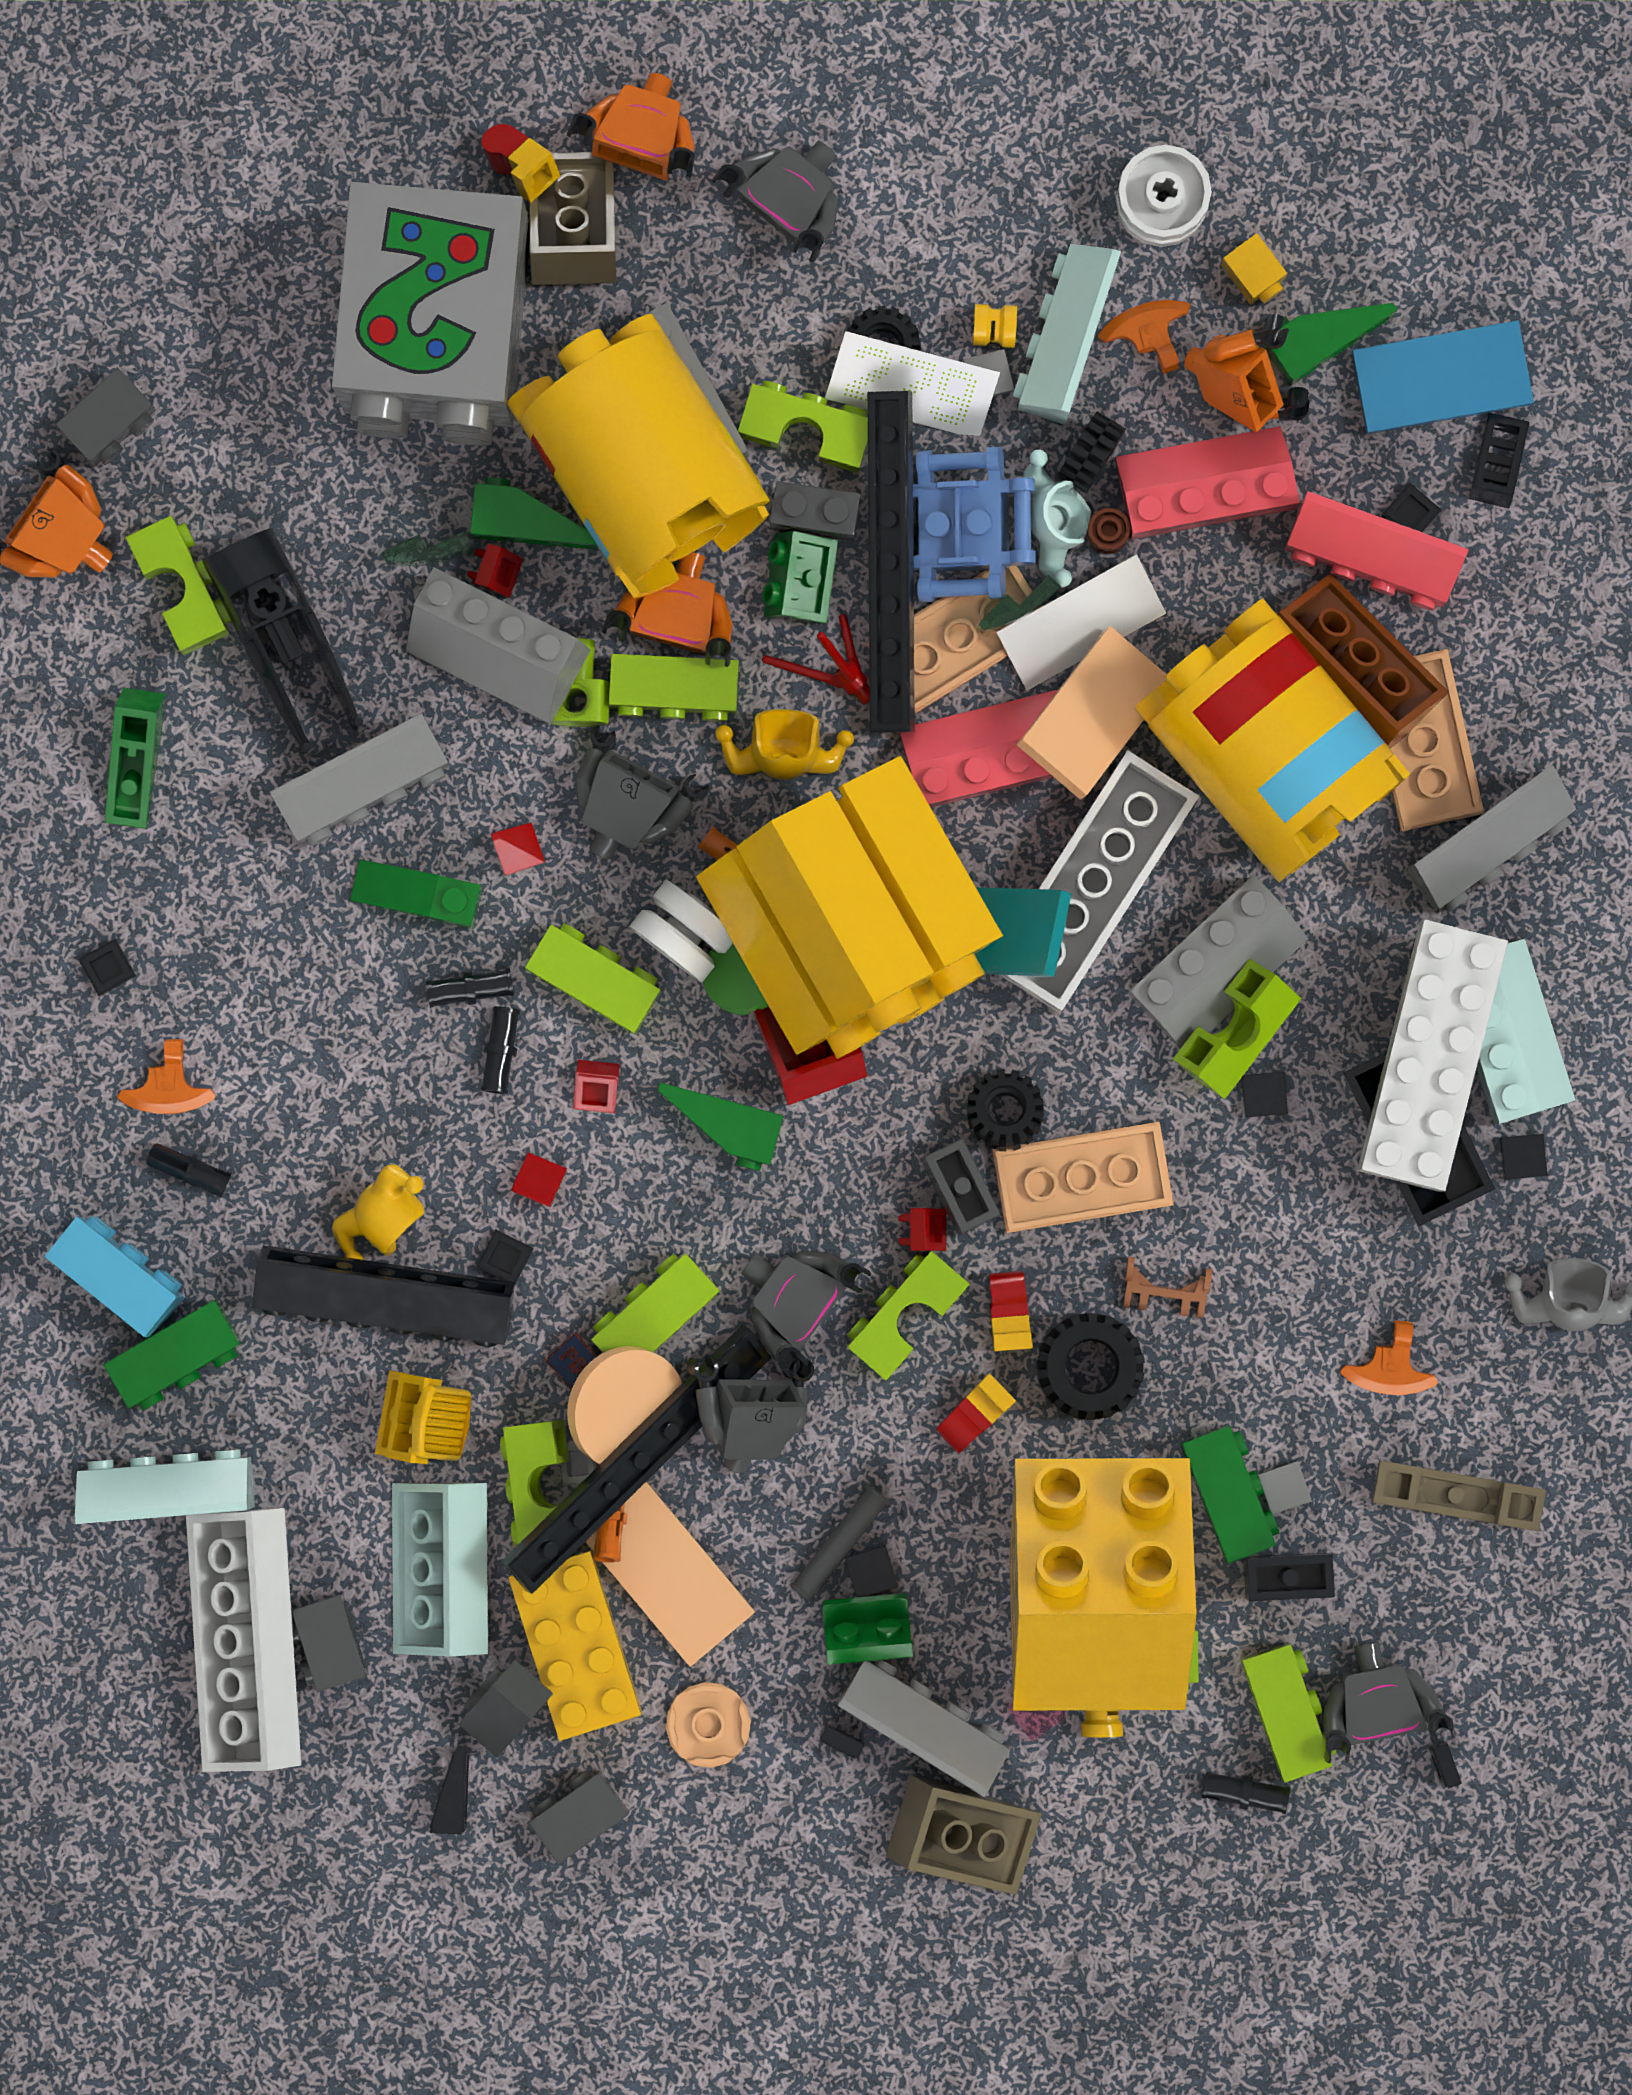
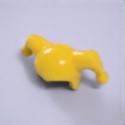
M772 709L757 713L754 718L751 744L742 750H739L732 741L733 731L728 725H720L715 730V737L721 743L726 765L732 774L741 776L764 772L766 775L778 780H792L805 773L831 774L836 772L840 767L846 748L850 747L854 742V735L848 730H842L837 735L835 746L831 750L825 751L819 746L820 734L817 717L807 712L791 709Z
M396 1164L386 1165L380 1171L376 1182L362 1191L356 1206L334 1220L332 1225L333 1236L347 1258L364 1260L363 1255L356 1251L354 1237L364 1236L385 1256L395 1252L396 1240L424 1214L423 1204L414 1195L420 1193L423 1189L424 1183L421 1177H411Z

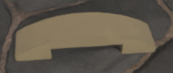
M1379 1460L1372 1502L1539 1532L1546 1490Z

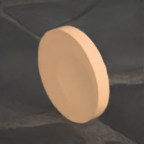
M635 1346L617 1347L594 1358L579 1374L568 1401V1426L578 1449L586 1457L600 1465L682 1384L675 1368L660 1355Z

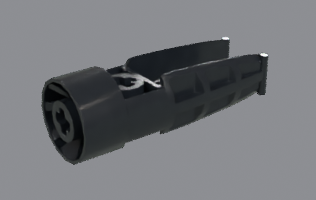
M273 528L246 537L206 558L202 563L260 680L284 722L300 745V752L307 754L311 749V744L257 634L258 631L265 629L282 665L305 655L287 618L296 614L351 727L355 730L362 725L363 720L358 718L349 690L328 640ZM282 574H285L299 603L283 611L286 604L285 593L279 585L272 581ZM259 593H263L266 598L273 596L276 599V602L271 607L273 612L268 613L265 607L259 609L256 607L255 603L260 598ZM242 594L246 596L245 606L251 619L258 622V624L251 626L248 631L231 600Z

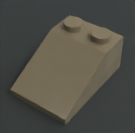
M592 152L552 153L561 176L530 203L532 285L616 283L613 162L592 156Z
M910 1775L886 1857L908 1870L1017 1895L1042 1813L990 1796L983 1797L977 1792L948 1783Z

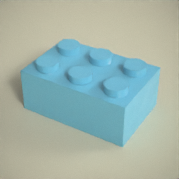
M91 1215L88 1219L76 1216L44 1257L143 1337L155 1335L184 1300L185 1297L178 1292L182 1284L163 1269H157L156 1272H153L148 1268L145 1263L149 1260V1257L133 1244L124 1242L121 1246L112 1239L116 1231L99 1217Z

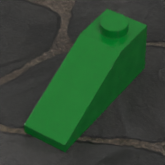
M1394 303L1304 314L1297 316L1290 322L1285 316L1280 329H1289L1284 345L1278 349L1268 348L1264 344H1262V347L1267 350V354L1289 386H1292L1394 317L1398 309Z
M485 478V484L475 483L470 531L472 539L598 550V546L588 530L520 488L510 486V480Z
M124 687L114 708L105 823L147 828L162 735L165 705L164 693Z
M360 859L350 901L474 929L483 887L479 884Z
M660 1082L659 1093L729 1155L737 1157L735 1165L755 1171H760L762 1164L771 1166L784 1118L783 1115Z

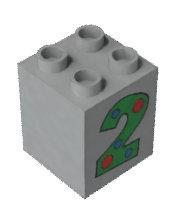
M350 182L332 388L344 412L351 414L350 419L358 422V433L380 438L408 437L409 419L436 421V427L442 429L441 439L443 441L462 445L486 446L492 444L494 426L513 428L514 414L508 407V400L516 393L530 242V223L523 196Z

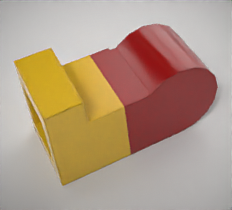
M498 124L492 126L484 133L481 142L491 168L500 174H510L519 195L523 196L528 202L532 203L561 176L552 153L513 126Z
M1023 1271L989 1273L993 1351L1033 1348Z
M988 1373L935 1430L959 1454L979 1434L987 1430L1016 1400Z

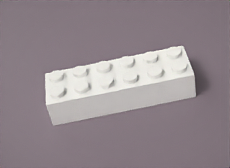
M1127 750L1039 888L1063 890L1071 893L1055 976H1000L1056 1012L1061 1013L1197 801L1199 795Z
M1423 920L1419 923L1357 1171L1438 1192L1446 1191L1508 940L1429 920Z
M285 1508L186 1515L202 1772L269 1771L301 1766Z

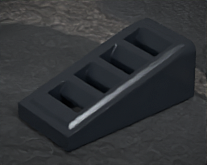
M1488 413L1468 499L1507 509L1510 508L1529 421ZM1493 429L1518 435L1516 442L1492 437ZM1489 447L1514 452L1513 458L1490 453ZM1488 463L1510 469L1509 475L1486 470L1485 465ZM1482 480L1489 481V482H1493V483H1497V484H1501V485H1505L1506 487L1500 486V485L1491 484V483L1482 482Z
M459 1745L453 1752L430 1824V1833L462 1834L467 1829L470 1750L467 1746Z

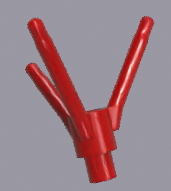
M846 614L839 615V622L847 661L843 659L823 632L817 634L818 640L838 666V669L833 674L768 655L762 657V662L826 682L838 689L843 688L848 695L854 694L863 705L870 701V687L866 684L868 678L861 671Z

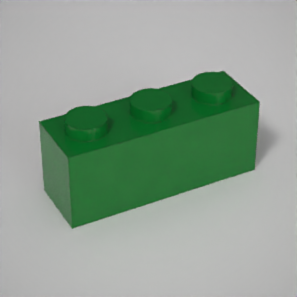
M213 1300L106 1362L103 1366L128 1409L139 1405L143 1412L165 1399L161 1393L165 1389L176 1384L178 1389L181 1390L202 1378L198 1372L201 1368L213 1362L217 1369L238 1357L235 1349L243 1345L219 1301Z
M1226 1425L1180 1443L1185 1458H1190L1191 1474L1225 1562L1230 1564L1276 1546L1273 1536L1280 1534L1271 1510L1266 1512L1262 1510L1257 1496L1264 1494L1256 1471L1248 1472L1242 1456L1249 1454L1240 1430L1232 1432L1230 1425Z

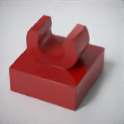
M487 544L486 550H475L474 555L482 558V562L478 572L468 570L467 576L475 581L474 584L494 594L510 598L523 558L492 544Z
M910 1208V1214L905 1213L898 1216V1221L910 1222V1237L898 1238L900 1245L910 1246V1251H946L945 1209Z

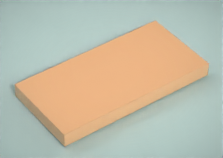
M1009 566V568L1005 569L1006 593L1003 599H990L989 595L942 597L914 614L915 714L1008 657L997 631L1042 607L1017 566ZM989 569L973 579L988 578Z
M1109 626L1103 631L1016 745L1076 797L1082 800L1144 719L1137 712L1135 706L1167 680L1165 678L1167 674L1114 628Z
M1448 649L1414 656L1449 692L1400 742L1391 748L1395 756L1411 774L1392 791L1401 832L1484 814Z
M1160 1122L1034 1142L1028 1145L1022 1144L1021 1149L1015 1151L1013 1146L1006 1147V1152L999 1151V1148L992 1149L1006 1233L1174 1205Z
M646 1481L624 1503L627 1524L623 1525L621 1536V1561L615 1563L603 1562V1564L689 1667H691L752 1616L755 1610ZM596 1532L586 1541L593 1552Z

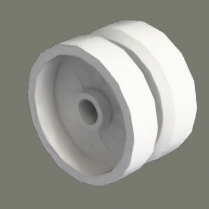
M1171 145L1148 147L1135 155L1122 172L1116 196L1118 217L1127 232L1144 244L1158 247L1179 244L1194 235L1205 219L1212 193L1209 174L1200 160L1184 148ZM1164 192L1169 197L1166 198L1165 202H1161L1156 199L1158 193Z
M665 880L653 895L655 905L666 913L669 919L665 921L651 910H642L629 927L653 948L702 984L715 965L713 959L698 947L700 942H703L717 953H726L733 942L715 911L693 894H687L670 881Z

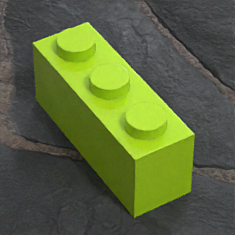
M611 654L609 707L618 709V716L643 717V710L660 711V718L683 720L685 719V712L702 713V720L726 722L728 714H737L739 660H731L730 665L725 667V659H710V665H707L705 658Z
M563 923L560 929L551 924L525 969L636 1035L661 993V989L654 986L658 979L638 966L635 967L633 972L620 966L618 963L622 957L601 944L596 951L583 944L582 940L585 935L566 923Z
M673 1253L655 1270L660 1275L656 1281L649 1287L641 1282L624 1298L629 1305L616 1316L610 1311L592 1327L598 1334L591 1340L603 1353L623 1346L641 1347L655 1352L712 1300L720 1290L686 1253L680 1259Z
M1287 1642L1240 1658L1281 1780L1286 1783L1332 1767V1762L1327 1763L1324 1759L1327 1741L1324 1731L1321 1732L1316 1715L1323 1713L1315 1689L1307 1691L1302 1675L1309 1673L1301 1649L1293 1651L1291 1644ZM1336 1750L1331 1751V1756L1337 1754Z

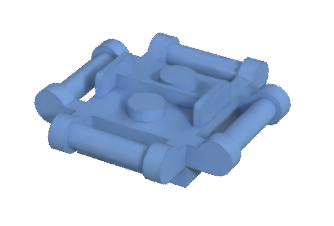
M987 447L986 452L933 454L931 450L917 451L916 470L918 484H913V499H918L919 556L913 557L914 571L919 570L917 583L919 601L934 602L935 597L989 595L990 599H1003L1006 593L1005 569L1009 568V566L1036 564V551L1031 550V493L1035 492V479L1019 477L1004 480V455L1001 447ZM985 468L988 471V480L986 481L967 480L934 483V471ZM1008 494H1014L1015 550L1009 551ZM989 569L988 578L936 581V572Z

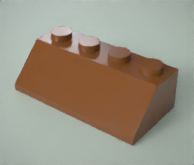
M1331 573L1277 614L1390 749L1400 742L1449 692Z

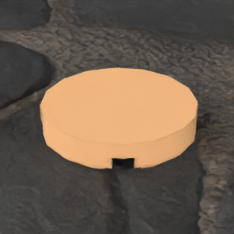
M703 1682L689 1686L676 1696L668 1710L666 1731L670 1745L681 1758L694 1766L712 1768L727 1764L741 1753L749 1739L751 1720L747 1705L737 1692L723 1684Z

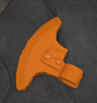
M1158 300L1132 307L1113 318L1101 330L1098 338L1104 343L1116 339L1129 340L1136 347L1138 354L1155 351L1163 374L1179 369V360L1168 334V326L1173 320L1189 313L1190 303L1176 300Z
M166 1039L164 1041L165 1066L149 1067L148 1080L145 1085L137 1089H122L117 1096L118 1100L132 1108L155 1114L184 1113L200 1108L216 1097L211 1088L192 1087L185 1080L183 1039Z
M1395 1320L1392 1345H1375L1374 1355L1368 1363L1364 1365L1345 1364L1340 1370V1374L1351 1383L1363 1389L1381 1394H1413L1435 1387L1438 1384L1434 1374L1416 1371L1410 1365V1347L1414 1325L1409 1321Z

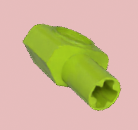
M578 638L590 649V652L557 712L552 725L570 727L607 725L609 722L610 682L594 679L595 640ZM576 694H586L587 703L584 709L576 713L570 712V699Z

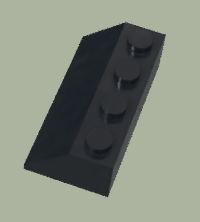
M1387 1052L1343 1073L1368 1126ZM1463 1123L1446 1191L1438 1192L1396 1181L1418 1227L1495 1190Z

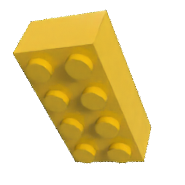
M592 1550L570 1556L533 1594L525 1591L514 1576L510 1575L508 1578L540 1681L553 1693L547 1700L559 1741L641 1716L642 1709L599 1571L593 1559Z

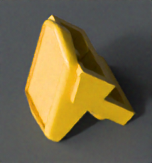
M389 1370L375 1454L418 1464H428V1459L458 1461L462 1456L470 1425L471 1393L465 1389L441 1386L442 1380Z

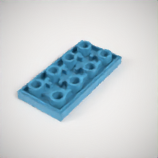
M1519 320L1360 348L1351 352L1366 434L1534 404Z

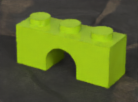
M763 381L762 386L752 383L738 428L742 439L779 449L782 436L787 428L796 423H808L816 427L823 438L819 462L855 473L860 472L868 445V412L866 410L851 405H844L842 410L826 405L827 399L811 393H803L802 398L786 394L787 387L771 381Z
M171 515L126 537L137 563L147 580L162 573H175L184 580L185 594L182 601L177 606L162 613L183 655L230 634L225 625L231 621L221 599L219 598L214 601L207 586L212 584V581L202 563L203 560L196 563L189 550L190 547L196 544L185 522L177 525Z
M1250 958L1224 991L1234 1003V1014L1228 1026L1216 1034H1210L1200 1026H1197L1173 1058L1196 1081L1224 1100L1302 999L1276 974Z
M932 1251L926 1257L918 1252L903 1269V1272L909 1277L898 1289L890 1284L875 1302L881 1308L870 1321L863 1316L847 1334L853 1340L848 1348L885 1381L914 1349L898 1332L897 1320L901 1311L910 1304L922 1303L931 1307L942 1317L970 1285Z
M564 1419L503 1427L504 1436L500 1439V1450L503 1460L508 1462L509 1478L506 1480L505 1489L509 1503H513L515 1520L511 1523V1537L515 1546L528 1536L558 1506L550 1503L543 1496L540 1488V1479L545 1469L550 1465L570 1462Z

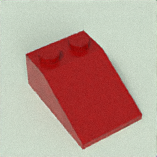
M767 1006L762 1010L758 1008L753 1011L771 1064L788 1105L868 1077L860 1047L837 1059L827 1040L796 1055L770 1007Z

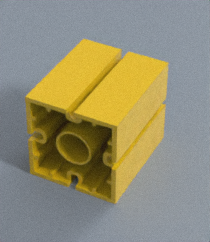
M901 756L841 785L838 789L843 797L837 801L832 792L829 791L771 820L737 845L735 849L729 851L696 876L796 1055L827 1040L836 1058L839 1059L882 1034L881 1031L899 1022L902 1025L942 1003L945 997L985 975L975 954L1003 936Z

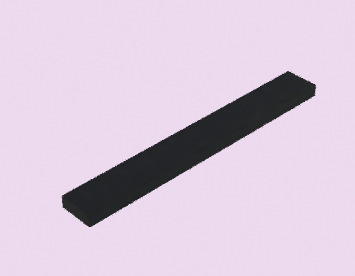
M912 391L867 392L870 732H915Z
M741 1325L710 1356L717 1362L719 1367L717 1376L712 1380V1387H716L718 1380H750L772 1358L750 1328ZM706 1361L699 1367V1374L705 1371ZM690 1375L501 1561L525 1591L533 1594L702 1427L695 1391L700 1389L698 1379Z

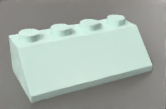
M1070 244L1067 255L1058 254L1051 277L1059 281L1054 295L1045 294L1038 316L1046 319L1041 335L1033 333L1026 353V357L1033 359L1028 375L1020 373L1013 397L1020 399L1018 410L1066 425L1121 251Z
M1525 939L1507 944L1476 1067L1494 1125L1575 1101Z
M238 1449L215 1451V1460L198 1461V1453L172 1455L173 1463L156 1465L155 1456L130 1458V1467L114 1468L113 1460L87 1462L88 1470L77 1471L75 1524L255 1508L251 1457L241 1458V1451Z
M392 1483L393 1654L448 1657L488 1654L487 1483Z

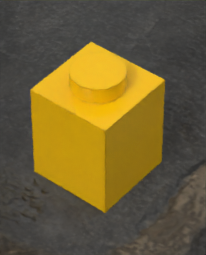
M1258 233L1226 255L1221 262L1223 269L1250 305L1259 298L1265 304L1284 290L1280 283L1285 280L1287 272Z

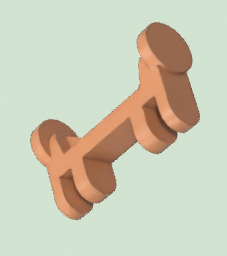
M1128 1257L1123 1307L1130 1308L1133 1292L1140 1293L1138 1309L1140 1310L1147 1309L1149 1295L1182 1299L1180 1315L1182 1316L1189 1315L1191 1301L1198 1302L1196 1318H1203L1206 1297L1211 1287V1268H1206L1204 1276H1200L1195 1282L1178 1289L1153 1285L1138 1271V1266H1134L1135 1258Z

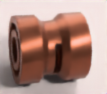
M1104 508L1097 511L1091 517L1088 525L1087 539L1090 546L1102 554H1114L1120 551L1126 545L1130 534V523L1127 516L1115 508Z

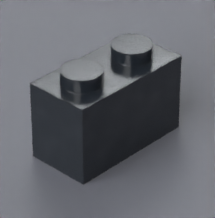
M1333 1554L1263 1555L1243 1558L1245 1599L1248 1601L1335 1597Z

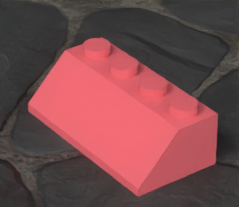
M1281 426L1259 430L1258 432L1252 431L1115 457L1125 514L1130 523V540L1294 510L1300 503L1292 460Z
M1308 491L1300 504L1284 550L1291 552L1292 556L1290 559L1299 564L1315 567L1316 562L1332 567L1330 573L1335 577L1354 582L1356 576L1372 582L1370 588L1376 592L1394 596L1395 591H1399L1412 596L1411 604L1433 611L1435 605L1443 607L1447 603L1469 549Z
M1058 690L915 724V732H900L908 769L930 808L1054 778L1016 744Z

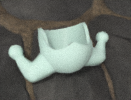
M1041 449L1034 450L1030 455L1031 463L1024 471L1023 476L1035 479V492L1031 493V530L1040 543L1039 571L1042 575L1054 580L1056 585L1065 587L1072 581L1071 573L1064 569L1066 553L1068 549L1078 546L1085 541L1084 537L1088 530L1091 510L1081 495L1073 488V482L1059 481L1055 483L1047 475L1043 468L1048 461L1047 453Z

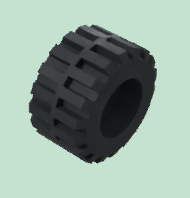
M1085 1313L1066 1318L1048 1332L1039 1348L1036 1370L1040 1387L1054 1406L1063 1413L1075 1418L1096 1420L1111 1417L1115 1413L1124 1410L1131 1400L1137 1396L1140 1391V1384L1144 1379L1145 1360L1139 1341L1127 1326L1107 1315ZM1085 1341H1096L1105 1345L1112 1352L1116 1364L1112 1381L1105 1388L1095 1392H1085L1076 1388L1069 1381L1065 1371V1362L1069 1352L1073 1347Z

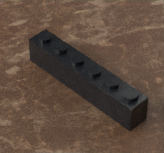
M263 1245L257 1259L252 1308L262 1309L264 1313L273 1316H282L290 1313L304 1315L306 1319L314 1322H325L331 1319L344 1321L349 1326L355 1328H368L372 1325L388 1328L396 1334L419 1332L430 1334L438 1340L449 1341L460 1338L472 1340L473 1343L479 1346L493 1347L497 1344L505 1345L510 1326L515 1282Z

